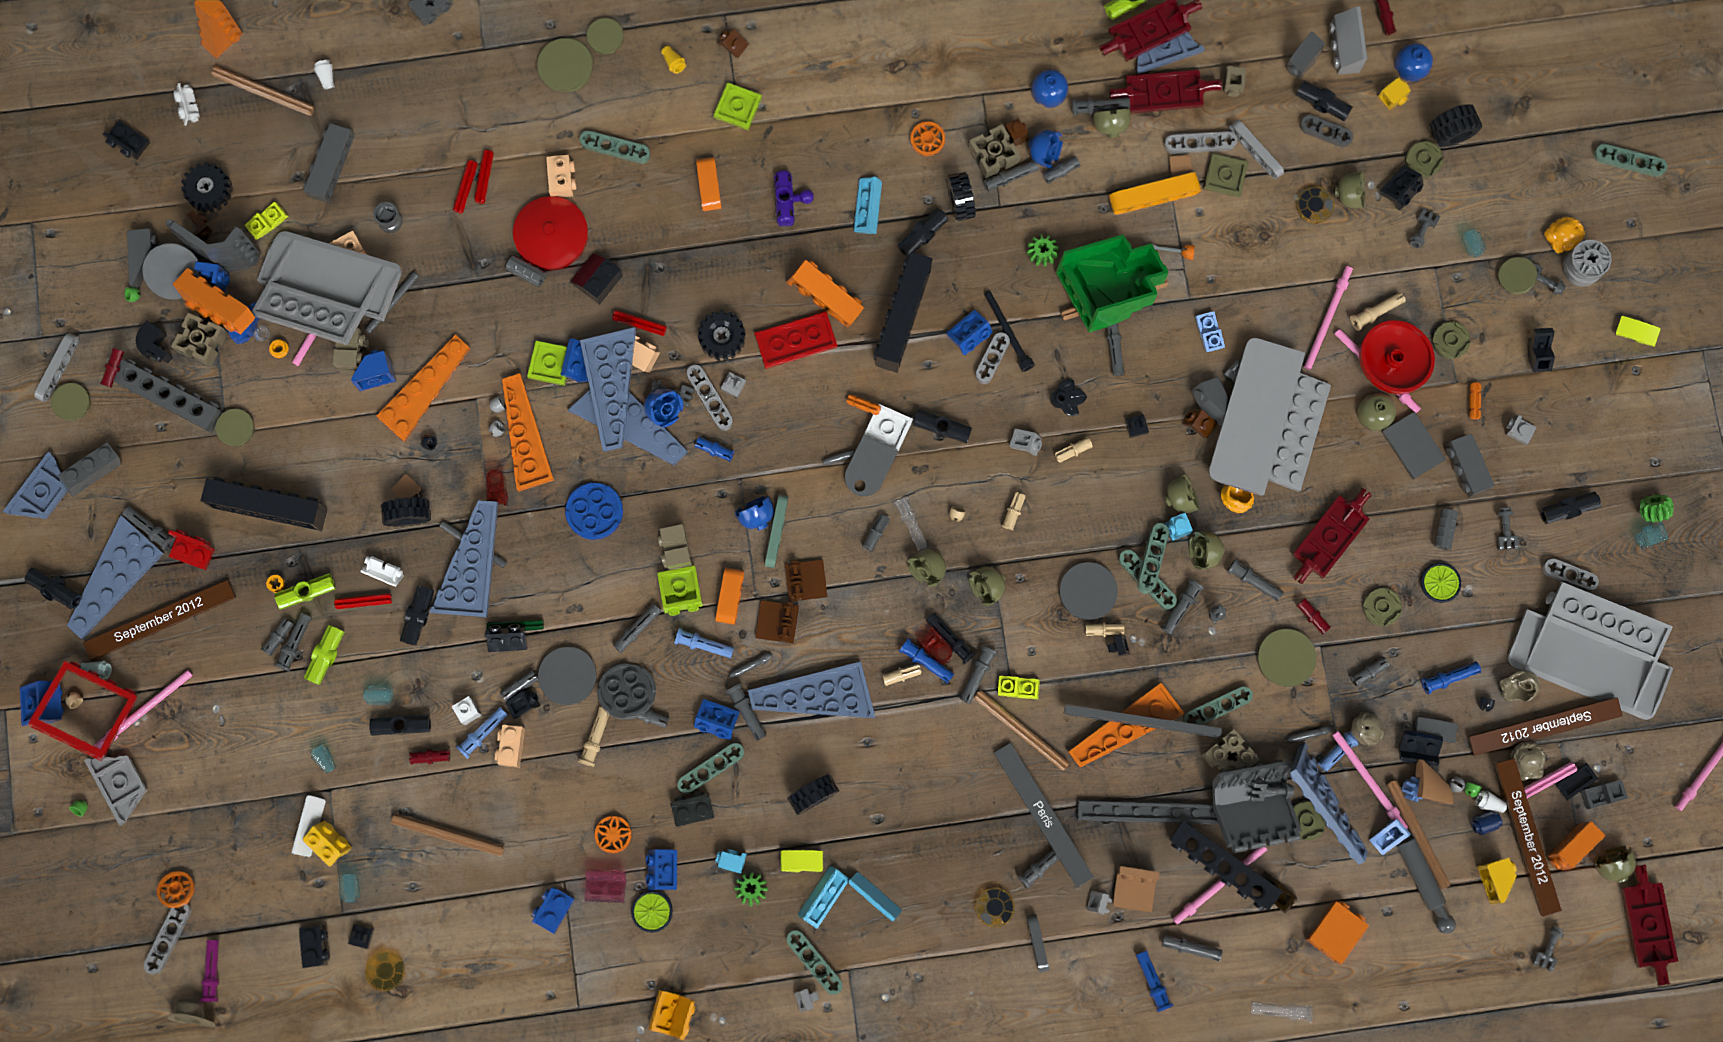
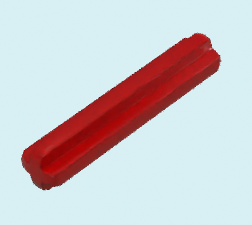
M484 150L474 198L475 203L484 204L494 156L491 150Z
M467 161L453 206V211L462 214L478 166L475 161Z
M615 310L612 315L614 321L664 336L667 331L666 325L619 310Z
M390 593L334 599L336 609L392 603V595Z

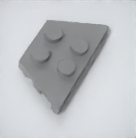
M130 756L104 757L102 762L97 759H85L84 761L120 826L124 825L148 790Z

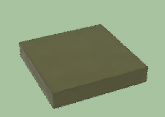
M1212 153L1203 190L1240 198L1248 161Z

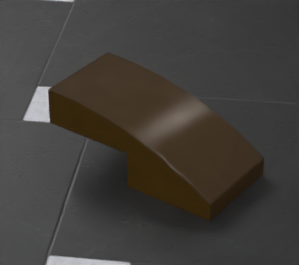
M1265 871L1261 876L1282 891L1274 905L1286 914L1298 898ZM1254 886L1259 893H1263L1262 886Z

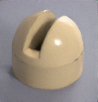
M951 506L949 516L951 520L957 518L956 522H959L963 519L966 511L961 507Z
M70 692V696L66 695L65 702L70 709H74L82 704L83 698L77 692Z

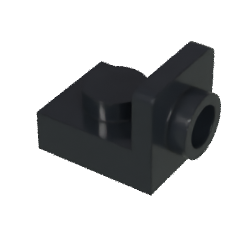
M532 689L522 691L505 702L514 720L541 706L538 696Z

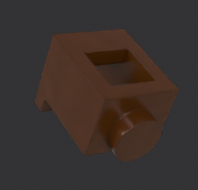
M1019 118L1005 125V129L1010 136V144L1013 143L1016 147L1029 140L1027 136L1028 129L1024 123L1020 122Z

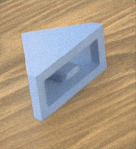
M1394 819L1387 823L1369 841L1384 855L1407 838L1410 832L1398 819Z

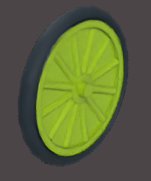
M1432 564L1422 574V590L1432 601L1438 603L1449 602L1455 599L1461 590V577L1458 571L1449 564Z
M651 890L640 894L634 900L631 907V916L634 924L639 929L647 933H655L668 926L673 916V908L666 895Z

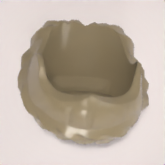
M1526 670L1516 671L1513 675L1500 681L1502 697L1510 702L1518 700L1528 702L1537 695L1540 689L1536 674Z
M1363 711L1354 718L1351 732L1360 744L1374 746L1384 739V729L1377 715Z
M1534 742L1518 744L1512 750L1510 757L1516 760L1521 780L1542 778L1546 760L1545 753Z

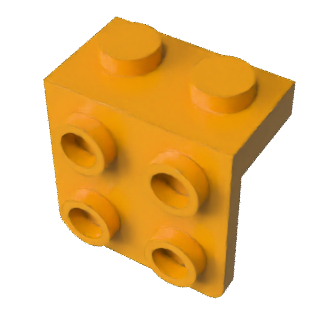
M659 990L648 1029L684 1040L689 1032L690 1017L695 1011L694 1000Z

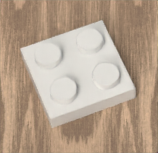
M880 405V413L878 415L873 414L864 435L899 451L913 419Z

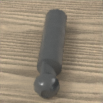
M1416 838L1398 845L1399 851L1427 909L1433 910L1438 918L1436 922L1437 929L1444 934L1453 932L1456 928V921L1452 916L1447 915L1443 907L1446 900Z

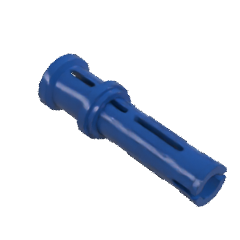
M910 638L907 639L899 650L900 653L909 656L912 662L920 663L947 684L955 674L926 654L923 647L919 648L912 643Z
M1475 661L1446 673L1438 672L1436 676L1428 679L1422 678L1421 684L1425 693L1429 695L1434 690L1447 688L1448 684L1481 673V667Z
M1148 951L1135 955L1151 989L1149 991L1150 997H1153L1156 1003L1157 1013L1174 1006L1173 1003H1170L1166 994V987L1161 985Z

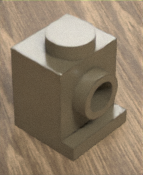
M1227 66L1224 93H1228V96L1237 97L1243 93L1245 89L1246 68Z

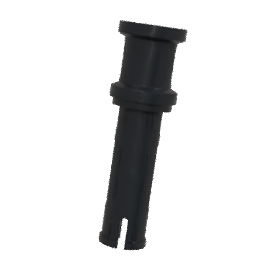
M933 613L926 622L951 646V652H955L963 660L962 663L964 665L976 655V652L972 651L965 644V640L959 639L936 613Z

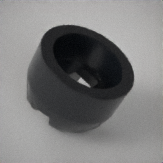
M424 435L421 438V447L430 451L436 448L437 438L435 436Z
M1480 697L1478 702L1479 708L1482 711L1486 709V712H1489L1493 709L1495 700Z

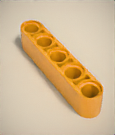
M1188 173L1117 191L1110 194L1109 199L1113 213L1119 215L1196 195L1201 192V187L1197 174Z

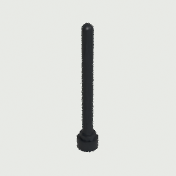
M986 291L985 297L1020 359L1018 362L1020 363L1021 371L1026 372L1035 366L1033 359L1025 355L993 294L990 291Z

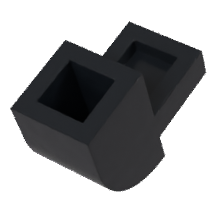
M146 320L136 335L137 349L148 360L150 357H153L160 363L162 360L169 363L172 359L167 352L159 348V345L167 335Z
M1553 328L1534 329L1532 338L1528 339V358L1533 372L1552 371L1555 355L1551 348L1555 333Z

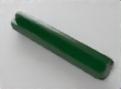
M543 619L499 621L486 624V628L493 625L508 627L511 624H519L520 626H525L526 631L544 629Z

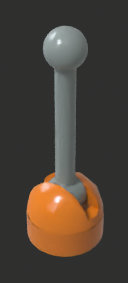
M1152 244L1155 250L1181 253L1183 258L1193 260L1195 245H1185L1182 249Z

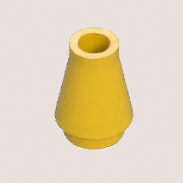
M670 46L662 49L661 53L666 60L669 70L675 74L682 72L686 67L685 59Z

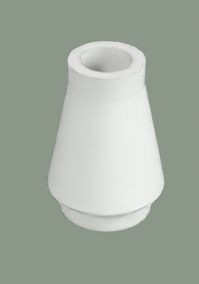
M329 60L316 62L314 70L323 89L333 88L332 64H330Z
M1480 791L1476 797V805L1480 809L1504 813L1507 808L1505 801L1489 791Z

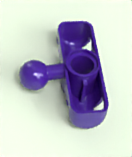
M780 170L774 175L777 224L779 226H792L795 222L794 202L801 201L804 204H809L813 201L814 194L812 191L805 189L800 194L793 195L791 173L787 170ZM784 195L789 197L786 200L780 199ZM790 209L793 211V216H790Z

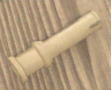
M1398 292L1372 308H1364L1363 312L1350 316L1352 326L1359 331L1364 325L1374 323L1380 315L1405 303V297L1400 298L1403 294Z
M599 707L588 741L583 744L584 750L581 759L577 761L590 767L595 766L594 760L597 752H600V740L609 718V714L602 707Z

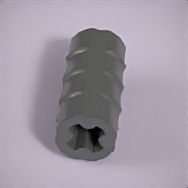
M515 255L509 259L506 265L507 271L537 287H541L546 279V272Z
M1451 509L1441 510L1437 535L1435 537V548L1451 550L1456 523L1458 522L1457 511Z

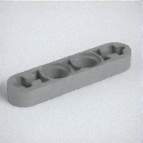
M1236 120L1229 125V130L1237 136L1238 141L1273 179H1278L1284 174L1282 166L1241 121Z
M1232 132L1177 134L1167 137L1164 147L1171 154L1229 151L1234 149L1238 139ZM1212 138L1215 141V145L1207 146L1205 140ZM1219 138L1220 141H1225L1226 138L1232 141L1230 145L1227 142H1221L1220 146H1218ZM1189 139H1193L1197 145L1192 148L1186 142ZM1171 141H1174V143L1177 144L1175 148H1172V145H1169Z
M67 333L64 336L35 391L36 399L43 402L49 400L79 344L78 336L72 333Z
M690 366L687 370L688 380L714 423L722 431L729 430L733 425V419L701 366ZM693 370L696 372L700 371L699 378L701 382L698 383L695 376L691 377ZM703 385L710 387V392L706 395L700 393V388ZM712 401L720 403L718 410H711L709 408ZM722 412L724 419H729L727 421L728 425H720L721 419L717 414Z
M189 903L184 904L185 914L181 913L179 915L177 908L170 909L144 962V969L148 974H159L164 969L191 914L192 909ZM172 917H178V919H182V921L179 922L178 920L172 919ZM170 923L177 925V931L174 934H170L167 930ZM162 941L168 944V950L164 953L158 949L159 943ZM154 953H156L159 956H164L163 959L158 958L156 962L158 968L151 970L152 966L150 965V963L155 962L158 957L154 956Z

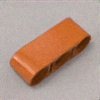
M715 157L696 159L703 211L722 209Z
M725 567L716 622L735 625L744 570Z

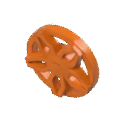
M922 122L912 130L911 145L921 155H935L944 147L945 133L934 122ZM925 126H932L934 128L928 131V129ZM918 130L920 136L913 139L915 132ZM939 132L942 135V141L939 138H936ZM923 145L922 150L917 148V146ZM925 147H929L928 152H925Z
M617 816L604 818L595 829L597 845L608 853L623 851L627 848L632 838L629 824ZM614 819L616 820V827H612ZM611 820L609 828L606 825H602L604 822ZM619 821L623 822L627 828L621 827L618 829L620 826ZM600 828H605L606 832L603 833ZM622 830L628 831L627 833L621 835ZM598 832L602 836H605L604 838H602L601 842H599ZM628 836L627 842L623 846V841L620 838ZM607 839L609 842L606 845L602 846L604 841ZM618 841H619L621 848H619V847L615 844V842H618ZM611 843H613V846L617 850H609L606 848L610 846Z
M171 872L160 880L157 886V897L166 907L177 908L184 904L186 905L194 894V881L185 872ZM181 876L186 877L188 881L182 882ZM172 878L170 884H164L168 879ZM161 892L167 894L165 900L162 899Z

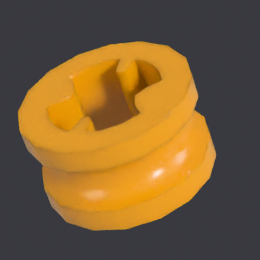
M272 575L267 579L266 586L271 592L277 593L285 589L286 583L279 575ZM278 579L280 586H276L277 589H274V586L271 584Z

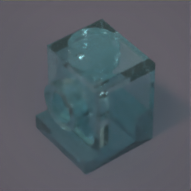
M1662 521L1642 528L1641 533L1635 535V541L1641 547V550L1669 539Z

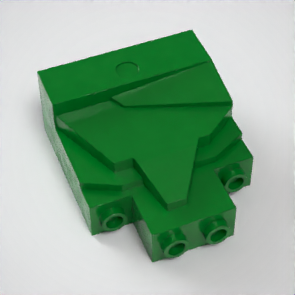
M1123 234L1064 251L1056 274L1090 333L1130 318L1132 312L1153 305L1158 295L1155 286L1164 284L1168 276V269L1161 261L1159 253L1155 250L1152 243L1132 249L1130 242L1127 241Z

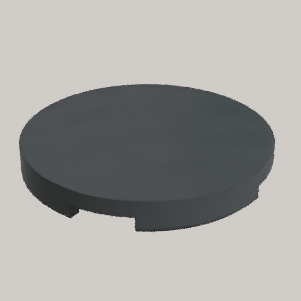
M173 242L163 243L153 248L146 256L143 263V277L147 286L158 296L166 299H181L182 296L172 284L187 268L192 270L195 277L198 278L200 273L195 270V263L200 261L190 249L182 244Z
M1085 562L1073 566L1066 572L1060 584L1059 594L1064 608L1071 615L1084 620H1095L1105 616L1113 608L1117 599L1118 588L1115 578L1108 569L1097 563Z
M562 647L550 652L543 659L538 671V682L544 695L551 701L561 705H575L584 701L593 691L596 684L597 671L594 662L585 652L574 647Z
M622 663L611 667L602 675L603 677L597 689V696L601 707L610 716L622 720L635 719L645 714L653 705L656 697V686L652 675L645 668Z

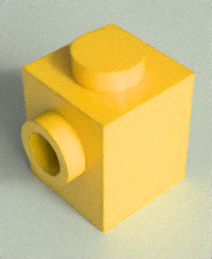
M1398 77L1381 91L1378 98L1389 110H1392L1397 105L1402 106L1409 99L1407 96L1411 90L1408 84Z

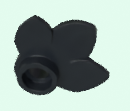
M1068 379L1059 384L1058 390L1051 394L1050 401L1055 408L1062 409L1066 415L1077 416L1079 415L1077 406L1082 404L1087 396L1082 390L1075 389L1074 380Z

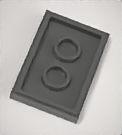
M1415 412L1382 431V434L1412 479L1417 478L1446 460Z

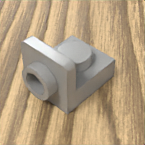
M1517 415L1509 420L1506 426L1508 428L1506 435L1527 445L1537 427L1521 419L1522 416Z
M1015 429L1009 446L1012 449L1026 451L1033 456H1037L1042 446V438L1034 432Z

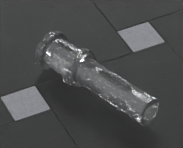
M909 496L894 502V506H897L901 515L900 519L902 522H905L917 550L930 549L915 518L917 513L913 511L910 505Z
M1252 1001L1251 1014L1286 1017L1291 1021H1295V1019L1307 1020L1308 1023H1311L1313 1005L1301 1006L1296 1005V1003L1281 1005Z

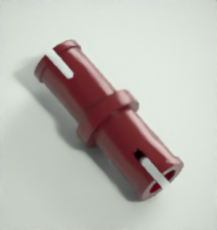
M1376 0L1380 12L1379 20H1382L1385 35L1396 33L1397 30L1393 20L1394 13L1390 9L1388 0Z
M112 348L108 364L105 363L104 367L106 369L100 384L112 388L115 376L120 371L119 365L125 353L124 351Z
M1306 598L1296 605L1308 618L1307 621L1309 623L1312 622L1322 635L1331 628L1320 615L1321 612L1319 610L1316 611Z
M427 749L424 752L409 753L411 765L421 763L432 765L433 762L451 760V757H448L451 756L449 749L435 751Z

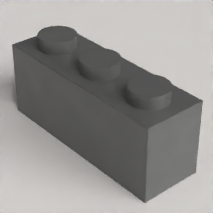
M1472 433L1450 441L1446 445L1447 455L1450 459L1452 458L1454 471L1457 476H1460L1462 490L1465 494L1467 493L1468 497L1490 490L1495 486Z
M105 443L58 474L62 485L74 497L120 466L121 462L119 456L110 445Z

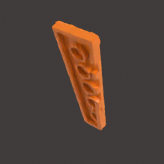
M455 334L376 417L405 442L417 426L419 419L428 410L433 399L438 396L440 389L447 383L453 371L456 370L466 356L470 347Z
M521 374L503 378L502 383L516 489L520 492L554 481Z
M1162 683L1121 712L1171 721L1185 714ZM1109 721L1068 753L1078 767L1081 768L1156 728Z

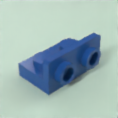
M203 262L195 263V270L200 273V276L205 277L207 281L212 282L221 291H226V287L230 284V276L221 266Z
M974 310L946 334L960 348L961 353L966 355L974 350L983 340L987 339L993 331L989 322Z
M569 339L561 375L576 382H588L581 343L576 339Z
M703 699L695 718L694 727L701 732H708L719 738L730 740L740 711Z
M648 850L646 855L648 874L645 879L648 890H677V850Z
M552 887L551 890L547 889L542 897L544 902L541 907L537 906L534 910L532 922L555 934L575 899Z

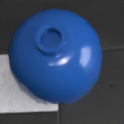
M1420 43L1405 45L1395 58V69L1398 70L1399 75L1403 79L1408 81H1419L1426 77L1433 65L1431 51Z
M1053 69L1043 70L1038 73L1031 87L1032 97L1035 102L1047 108L1057 107L1062 104L1068 93V83L1065 76Z
M1049 129L1042 130L1034 138L1030 139L1028 147L1032 159L1037 164L1046 168H1052L1053 160L1057 162L1063 146V141H1060L1059 137L1062 136L1060 132Z
M655 389L649 393L645 400V414L656 425L661 427L670 426L679 419L678 414L683 410V400L680 395L671 389Z
M762 496L746 503L745 509L742 510L740 507L734 512L742 526L748 529L757 528L760 531L768 527L767 522L772 519L774 508L769 496H766V498Z

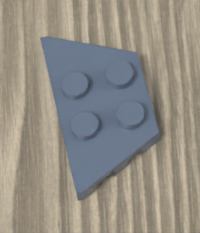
M1187 32L1139 55L1136 72L1140 74L1203 53L1205 49L1202 45L1199 46Z
M47 452L5 507L4 513L47 519L68 492L59 480L58 474L62 471L53 454Z

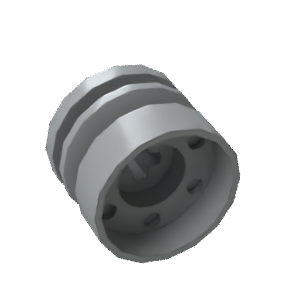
M1596 240L1580 242L1565 257L1563 273L1567 280L1574 285L1580 287L1592 285L1609 270L1612 262L1611 253L1602 242Z

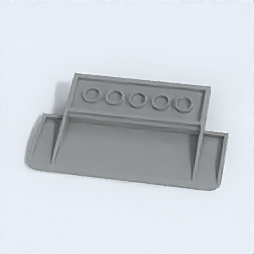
M284 231L275 237L264 260L257 281L266 287L253 308L252 314L260 319L348 345L363 316L384 322L402 270L398 264Z
M1258 338L1250 339L1246 343L1209 467V475L1214 481L1260 496L1265 494L1268 481L1297 492L1301 491L1331 387L1328 383L1300 373L1305 356L1304 352Z
M1561 581L1546 616L1527 608L1525 609L1508 654V661L1515 668L1535 673L1536 676L1597 701L1618 697L1622 711L1647 720L1655 715L1673 671V667L1658 662L1673 626Z

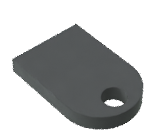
M863 435L845 473V481L849 490L858 496L875 494L881 488L899 451ZM859 480L864 481L866 485L865 489L861 492L855 489V483Z

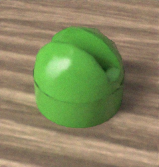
M126 287L124 292L125 300L127 302L138 301L141 296L138 294L140 290L136 287Z
M1466 782L1464 791L1467 796L1471 794L1473 798L1478 796L1482 787Z
M79 799L74 801L69 809L73 814L82 817L86 813L88 805L85 801Z

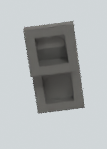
M1416 717L1414 732L1443 736V742L1456 743L1458 724Z
M1622 780L1581 791L1586 809L1628 799Z

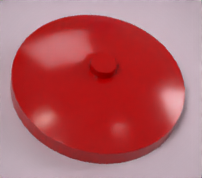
M547 196L533 200L519 212L513 226V240L517 251L526 262L531 263V265L537 268L539 267V269L558 270L571 265L582 255L588 242V225L583 213L575 204L561 197Z
M1391 320L1376 325L1365 335L1359 349V361L1363 373L1374 386L1391 394H1408L1416 391L1429 380L1434 370L1435 354L1432 344L1420 329L1407 322Z

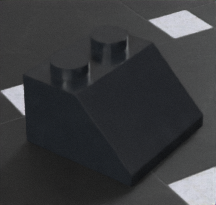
M593 253L570 283L600 305L623 275L621 269L612 262Z

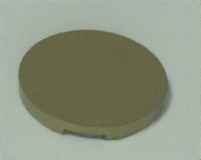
M561 38L550 42L542 49L538 57L537 69L542 82L548 88L554 91L570 93L579 90L589 81L593 70V60L589 50L582 43L574 39Z
M1292 629L1277 630L1269 634L1261 643L1257 654L1258 666L1268 681L1283 687H1294L1305 682L1312 675L1316 666V651L1312 642L1301 632Z

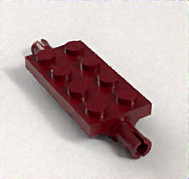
M1167 0L1109 28L1108 32L1112 40L1099 45L1100 52L1103 51V56H1106L1118 49L1125 62L1191 31L1192 27L1188 22V15L1201 10L1202 4L1201 2L1198 3L1200 0H1193L1185 5H1180L1176 0Z
M1200 70L1126 76V88H1110L1109 96H1111L1110 99L1129 97L1130 114L1200 108L1204 106L1203 94L1208 91H1221L1222 84H1220L1221 79H1202L1200 77Z
M1361 488L1353 501H1347L1340 495L1336 498L1292 555L1302 563V566L1293 575L1295 580L1302 575L1298 583L1303 584L1311 572L1316 573L1322 579L1328 574L1370 520L1362 512L1363 505L1372 496L1370 492L1366 493L1363 497L1367 490Z
M1639 865L1634 870L1637 884L1634 887L1621 888L1637 968L1652 966L1655 970L1657 986L1669 985L1671 983L1667 966L1669 963L1679 961L1663 883L1652 884V882H1649L1647 865Z

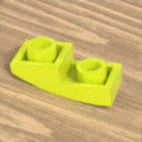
M273 202L263 213H257L244 226L258 240L276 228L289 216L277 202Z
M1622 316L1616 335L1655 347L1661 328Z
M999 676L998 696L1039 700L1040 680Z
M781 851L780 871L821 872L823 871V851Z

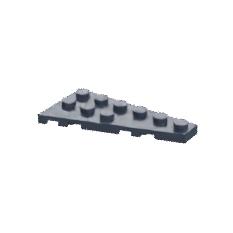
M635 327L580 340L603 452L623 448L636 337Z
M589 390L568 409V412L598 426ZM629 392L624 441H628L636 447L675 466L688 453L687 450L664 427L651 422L645 414L644 406Z
M478 500L465 534L461 538V543L454 554L444 577V582L436 595L437 598L429 613L488 617L498 502Z
M120 515L82 594V600L79 606L75 608L67 625L81 639H84L164 554L122 515Z
M861 662L748 690L753 710L875 718Z
M1305 742L1298 747L1290 770V776L1301 787L1303 795L1313 803L1315 811L1325 819L1327 827L1334 831L1339 843L1346 847L1349 856L1355 859L1359 865L1365 862L1368 851L1356 830H1351L1346 812L1341 813L1337 806L1340 803L1326 777L1323 774H1319L1318 763L1315 758L1311 759L1306 750L1309 747Z

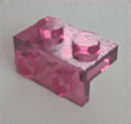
M600 870L586 871L585 902L625 903L626 873L617 870L612 872H602Z

